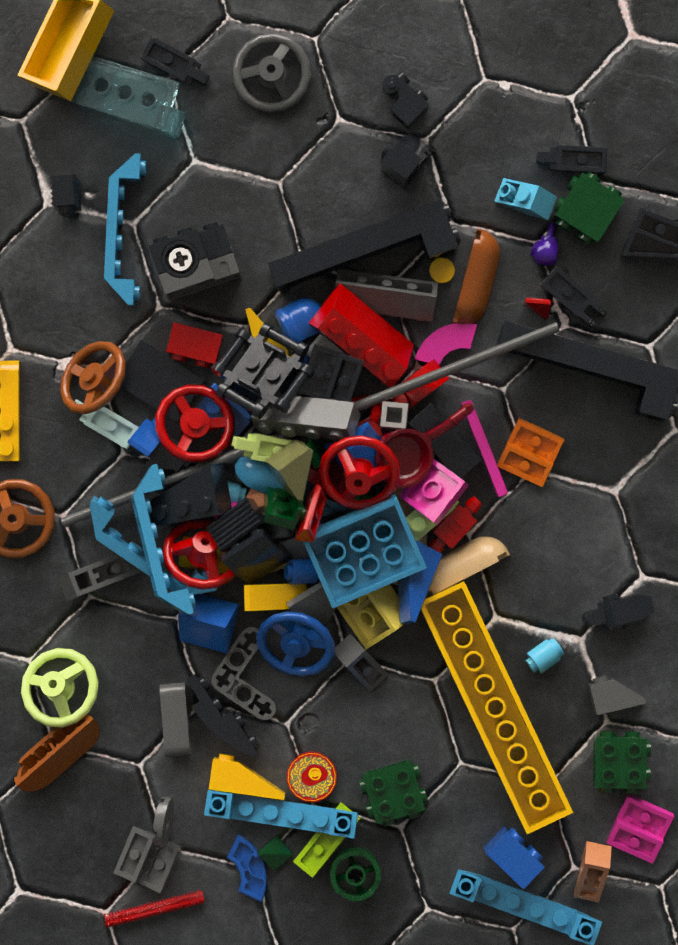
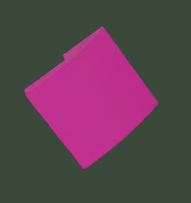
M627 793L606 843L653 864L663 844V838L674 818V813Z

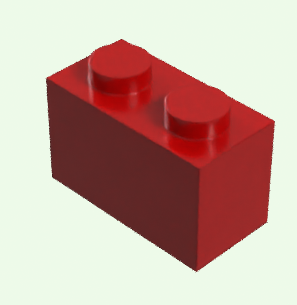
M173 322L166 352L172 354L171 359L185 362L187 358L195 360L196 366L210 369V365H214L218 361L224 336Z

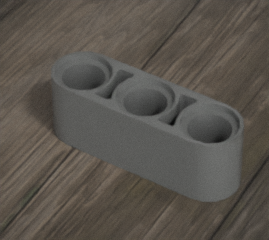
M186 683L160 684L165 757L191 755V739Z

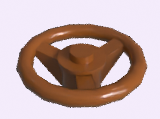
M105 341L88 344L78 351L66 365L61 378L60 394L64 405L71 412L89 414L99 411L111 402L120 390L125 377L126 361L122 350L112 342ZM108 351L112 354L103 366L99 363H91L85 368L79 366L92 353ZM73 375L79 378L80 387L87 391L84 404H77L71 397L70 384Z
M24 479L4 480L0 482V504L2 507L0 513V556L5 558H25L37 553L49 541L55 527V510L49 496L38 485ZM22 489L32 493L41 502L45 515H30L27 508L23 505L13 504L7 490ZM29 525L44 526L41 535L32 544L23 548L4 547L11 533H22Z

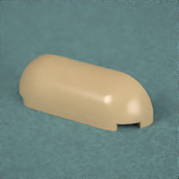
M483 536L475 538L442 555L425 598L509 556L508 549L498 539Z

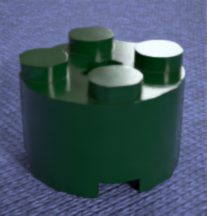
M349 847L335 856L330 869L331 884L335 892L353 902L363 901L374 894L381 881L380 864L369 850L361 847ZM356 868L357 871H362L363 874H359L360 878L355 879L354 876H349L348 873H352V869Z

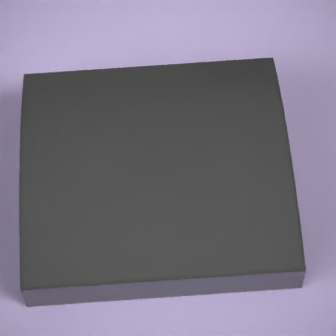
M133 826L113 873L133 883L146 886L160 894L164 893L183 846L168 840L165 848L156 847L152 841L153 837L157 838L156 834Z

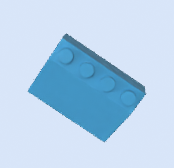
M395 493L383 502L361 510H354L319 525L313 543L304 542L332 609L427 568Z

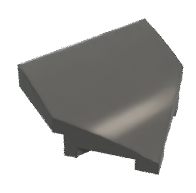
M321 581L286 602L291 612L304 613L317 619L323 625L327 624L337 608L332 609Z

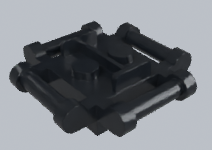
M267 322L262 325L256 338L240 328L235 334L236 339L226 353L211 368L215 375L225 380L217 388L216 395L222 399L227 398L252 412V416L257 419H261L268 409L276 408L283 413H287L291 407V401L306 380L311 379L315 373L312 367L301 363L309 351V345L303 342L298 343L274 330V327ZM270 338L295 352L294 355L289 357L285 351L267 342V340ZM244 344L248 345L249 348L232 372L227 370V367ZM233 388L236 389L237 391H239V392L245 394L246 396L252 398L253 400L257 401L258 403H255V402L251 401L250 399H248V398L242 396L241 394H239V393L233 391L232 389H233Z

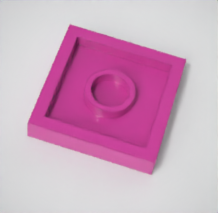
M433 459L431 469L426 477L418 484L404 488L399 497L438 526L469 485Z

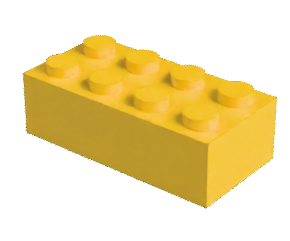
M53 0L18 76L34 87L71 101L114 10L102 0Z

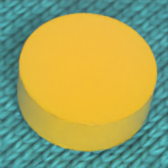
M446 258L434 260L429 269L430 277L433 281L440 284L449 282L455 273L453 263Z

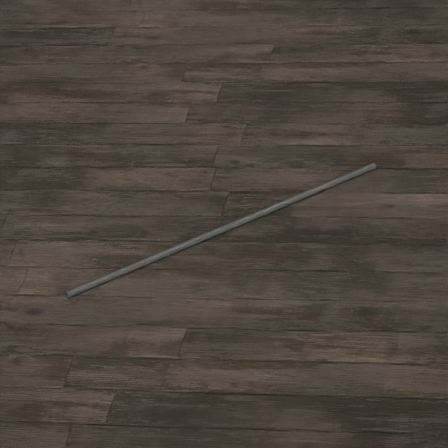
M557 322L354 403L358 411H361L560 332ZM275 433L273 435H270L285 439L293 438L286 436L282 433ZM235 449L165 477L166 483L162 484L163 489L182 482L210 464L224 463L225 465L240 457H244V450ZM136 489L109 499L108 501L113 504L111 508L131 502V496ZM90 507L61 518L64 528L91 518Z

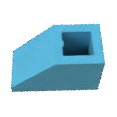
M503 178L495 202L529 216L549 220L557 196L540 186Z

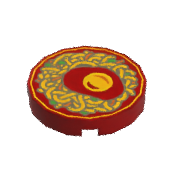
M308 751L299 754L288 767L287 783L289 789L297 798L305 802H317L325 799L332 793L336 785L337 772L335 766L327 756L320 752Z

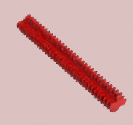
M199 890V893L196 891V894L194 891L193 894L190 892V895L187 893V896L184 894V897L182 894L181 897L178 895V898L176 896L174 899L171 897V900L168 898V901L167 899L165 901L162 899V902L159 900V903L156 901V904L153 902V905L150 902V905L147 903V906L144 904V907L141 905V908L138 905V908L135 906V909L132 907V910L129 908V911L126 908L122 912L119 910V913L116 911V914L113 912V915L111 912L110 915L107 913V916L104 914L106 928L205 903L203 890L202 892Z

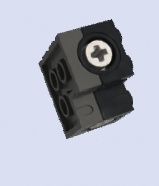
M217 222L203 226V231L198 232V229L192 230V227H188L178 231V236L169 239L167 235L154 239V244L149 245L163 290L170 302L241 278L223 224L218 225Z

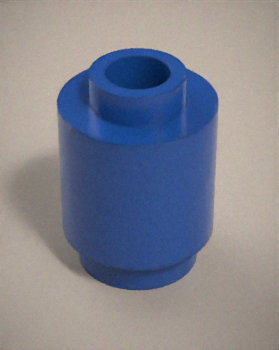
M290 559L288 564L284 566V577L291 585L315 584L317 581H320L311 559Z

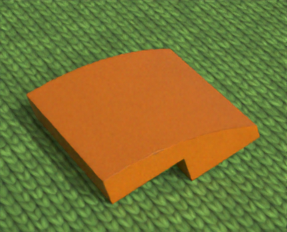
M518 418L497 466L543 487L564 442V438Z

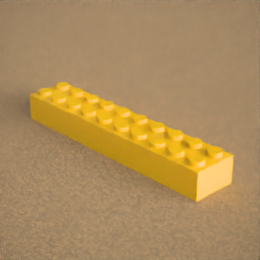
M461 581L425 598L421 611L525 832L529 834L572 814L573 811L465 582Z

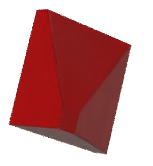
M526 298L524 300L526 307L541 318L548 319L551 306L550 299Z

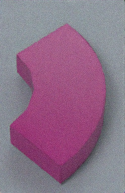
M454 323L436 330L422 343L415 360L429 363L435 359L440 365L442 359L449 352L457 349H470L477 324Z

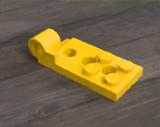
M0 361V461H20V361Z

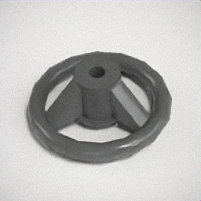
M276 33L259 35L246 42L236 54L232 67L233 85L240 98L253 109L267 113L285 111L298 104L307 93L312 77L310 60L303 47L290 37ZM275 43L280 45L273 56L265 57L259 65L243 68L246 57L255 48L263 44ZM289 50L299 60L302 74L299 87L293 94H291L285 83L287 70L283 64ZM258 79L264 87L276 88L283 101L268 103L256 99L248 92L243 80Z

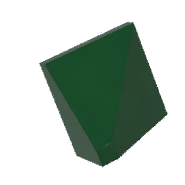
M278 835L257 852L273 871L293 855Z

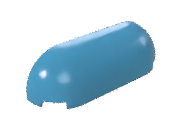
M246 456L240 457L235 461L236 474L248 487L265 493L267 487L283 489L266 462L252 460ZM308 480L306 482L305 492L308 489V487L314 489L315 487Z

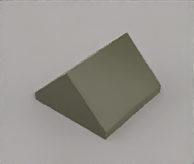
M294 439L265 461L283 489L297 500L303 501L313 450L301 441Z

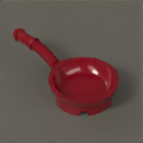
M471 403L462 405L463 407L452 416H449L446 421L426 432V434L408 428L392 430L383 435L379 441L392 450L399 462L401 476L397 488L412 487L426 477L433 463L431 440L448 432L454 426L457 427L459 422L470 415L474 410V406ZM376 451V456H374L376 467L389 465L384 456ZM389 478L384 479V481H385L387 484H388Z

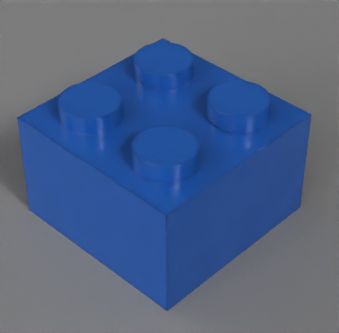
M503 826L483 848L486 854L524 890L544 869V865L541 862L543 857L531 844L526 847L523 844L525 840L513 827L508 830Z

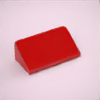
M316 485L308 496L305 505V515L302 522H300L296 535L297 541L313 543L326 503V496L320 485Z

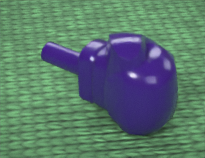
M549 223L547 236H541L540 241L535 242L531 248L530 255L534 257L535 262L539 265L552 266L557 262L558 239L553 237L555 223Z

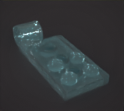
M94 56L70 101L72 104L140 124L145 128L173 138H179L187 115L183 111L172 108L180 86L179 82ZM100 80L108 81V88L104 92L96 90V85ZM124 87H130L132 90L131 96L128 99H121L119 96L120 90ZM147 94H153L155 96L153 105L144 106L143 98Z

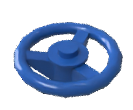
M286 611L274 614L262 622L257 632V647L264 660L274 669L288 675L305 677L318 674L330 665L335 656V643L329 630L317 619L304 613ZM270 628L283 636L280 642L282 650L286 653L283 661L272 654L267 645L266 636ZM310 647L325 649L322 659L316 664L305 667L293 665L295 658L304 657L309 653Z

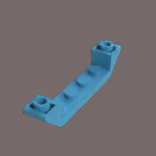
M137 153L109 177L104 279L130 307H135V301H140V286H136L135 280L116 279V277L121 275L122 268L121 260H117L118 250H122L123 235H119V225L124 223V210H120V200L125 199V185H121V181L141 182V176H146V161H142L141 154Z
M154 464L148 468L131 496L132 506L154 596L182 614L189 615L193 614V608H196L193 593H189L188 588L170 593L167 592V588H170V582L167 573L162 572L160 564L164 563V557L161 548L156 547L155 538H158L155 523H150L149 514L152 513L149 498H144L145 494L161 491L163 489L162 484L166 483L163 470H158V465Z
M93 496L89 505L96 540L150 576L145 555L142 553L143 549L134 542L127 543L121 539L122 535L117 530L111 527L109 529L105 528L114 515L115 510L111 508L113 504L103 497L98 499ZM160 563L162 572L167 573L170 588L167 589L172 592L188 588V592L194 595L212 592L217 589L201 590L187 587L176 580L168 570L163 568L164 564ZM197 568L191 578L201 580L208 579L205 569L201 570L200 568Z
M208 790L204 811L205 816L301 829L347 838H355L358 819L357 812Z
M460 869L457 870L449 892L451 895L474 903L475 900L568 934L569 938L588 945L595 944L602 921L574 908L484 875Z

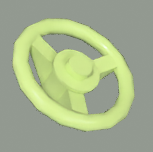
M55 648L41 653L29 664L22 678L21 696L25 709L34 720L47 727L63 728L79 722L90 712L97 699L99 682L95 668L86 656L73 649ZM55 658H68L76 662L59 673L51 671L44 676L35 675L37 669L45 662ZM85 671L89 682L88 695L83 705L71 714L67 701L74 694V680ZM31 685L40 687L42 692L53 701L60 717H50L40 712L33 703L30 692Z

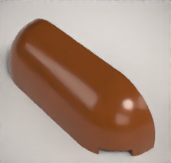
M479 228L476 230L452 324H476L486 313L501 255L498 241L486 230Z
M87 714L75 724L63 728L55 727L19 760L18 764H20L17 777H14L16 786L23 791L32 792L52 783L96 743L100 734V727L96 720Z

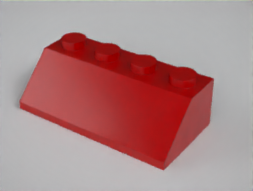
M341 283L338 284L309 322L311 326L347 355L363 360L362 368L389 388L396 384L408 367L414 344Z

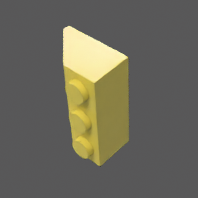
M390 584L337 607L365 649L373 646L403 626L400 623L399 597Z

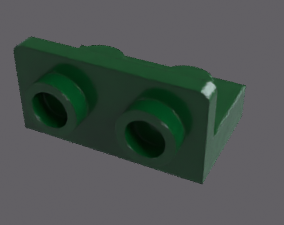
M267 487L264 493L265 522L295 530L298 521L302 522L306 508L303 507L305 494L303 501H301L284 489Z

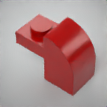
M433 359L402 383L441 367ZM448 376L391 399L396 403H407L410 410L450 378Z

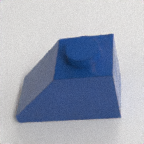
M146 418L127 442L149 458L160 444L155 430V418L152 422Z

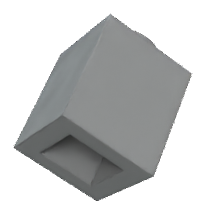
M383 401L380 423L381 432L388 433L392 430L407 429L409 415L407 403Z

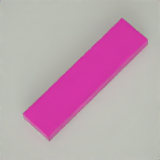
M467 400L460 404L461 407H463L462 405H464L465 403H471L473 405L472 401ZM474 408L473 412L466 417V420L497 497L506 495L508 491Z

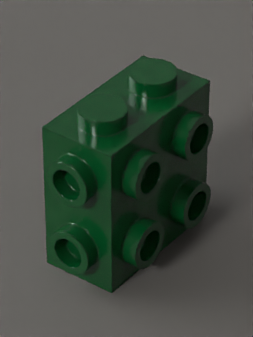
M582 172L579 178L574 176L566 188L570 191L566 199L560 197L553 208L557 212L554 219L557 220L556 225L563 230L569 232L571 229L579 234L577 238L585 244L590 245L593 243L596 245L625 199L621 197L622 193L612 186L607 188L600 184L601 179L594 174L588 173L586 175Z
M600 731V735H593V786L599 788L600 793H614V789H624L625 793H640V789H646V783L651 781V769L647 767V757H651V742H647L645 736H640L639 731H625V736H615V731Z
M411 759L362 773L363 779L359 780L363 795L368 794L370 804H366L370 819L375 818L376 824L382 823V826H389L397 823V818L406 816L407 819H413L421 816V811L425 810L424 804L428 803L425 789H419L417 779L421 778L418 764L412 765Z

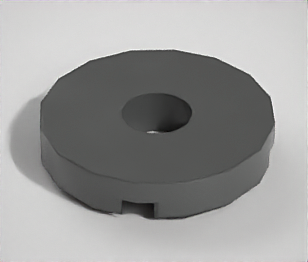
M163 796L161 797L162 802L157 806L153 829L154 832H157V838L153 837L152 841L154 846L165 848L172 829L174 800L173 798Z

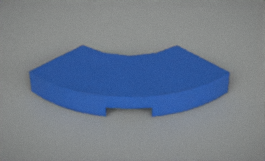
M238 834L227 858L235 863L240 872L241 884L239 892L262 902L267 883L263 859L257 854L258 850L245 837Z

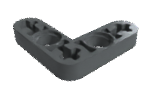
M248 627L241 632L214 672L212 685L217 691L257 718L268 720L276 712L275 702L239 677L258 649L257 643L252 642L247 648L252 650L251 654L248 655L244 649L237 647L239 642L243 646L247 641L246 633L251 634L253 631L257 633L259 630L255 627ZM240 652L243 654L244 663L241 666L231 664L230 656L232 653ZM226 663L230 669L238 671V673L234 676L231 672L227 678L230 684L228 686L224 684L220 687L218 685L219 680L216 677L217 675L223 676L227 669L223 668V665ZM246 687L251 691V698L248 701H240L238 699L237 691L239 688ZM256 694L261 696L257 700L261 704L270 703L269 709L272 710L270 714L266 712L264 715H261L259 713L260 707L255 704L253 709L248 706L253 702Z

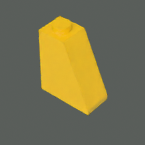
M306 584L244 585L245 611L289 609L286 602L309 588H306Z

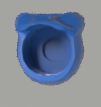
M303 297L277 309L274 319L280 333L298 343L319 333L309 322L321 305L311 298ZM307 355L303 359L302 364H308L309 358Z

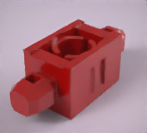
M473 496L464 503L466 505L464 508L457 504L456 508L442 519L438 526L434 527L432 532L437 538L435 540L432 538L427 546L439 553L444 550L443 546L445 544L453 549L477 522L472 514L478 512L482 503Z

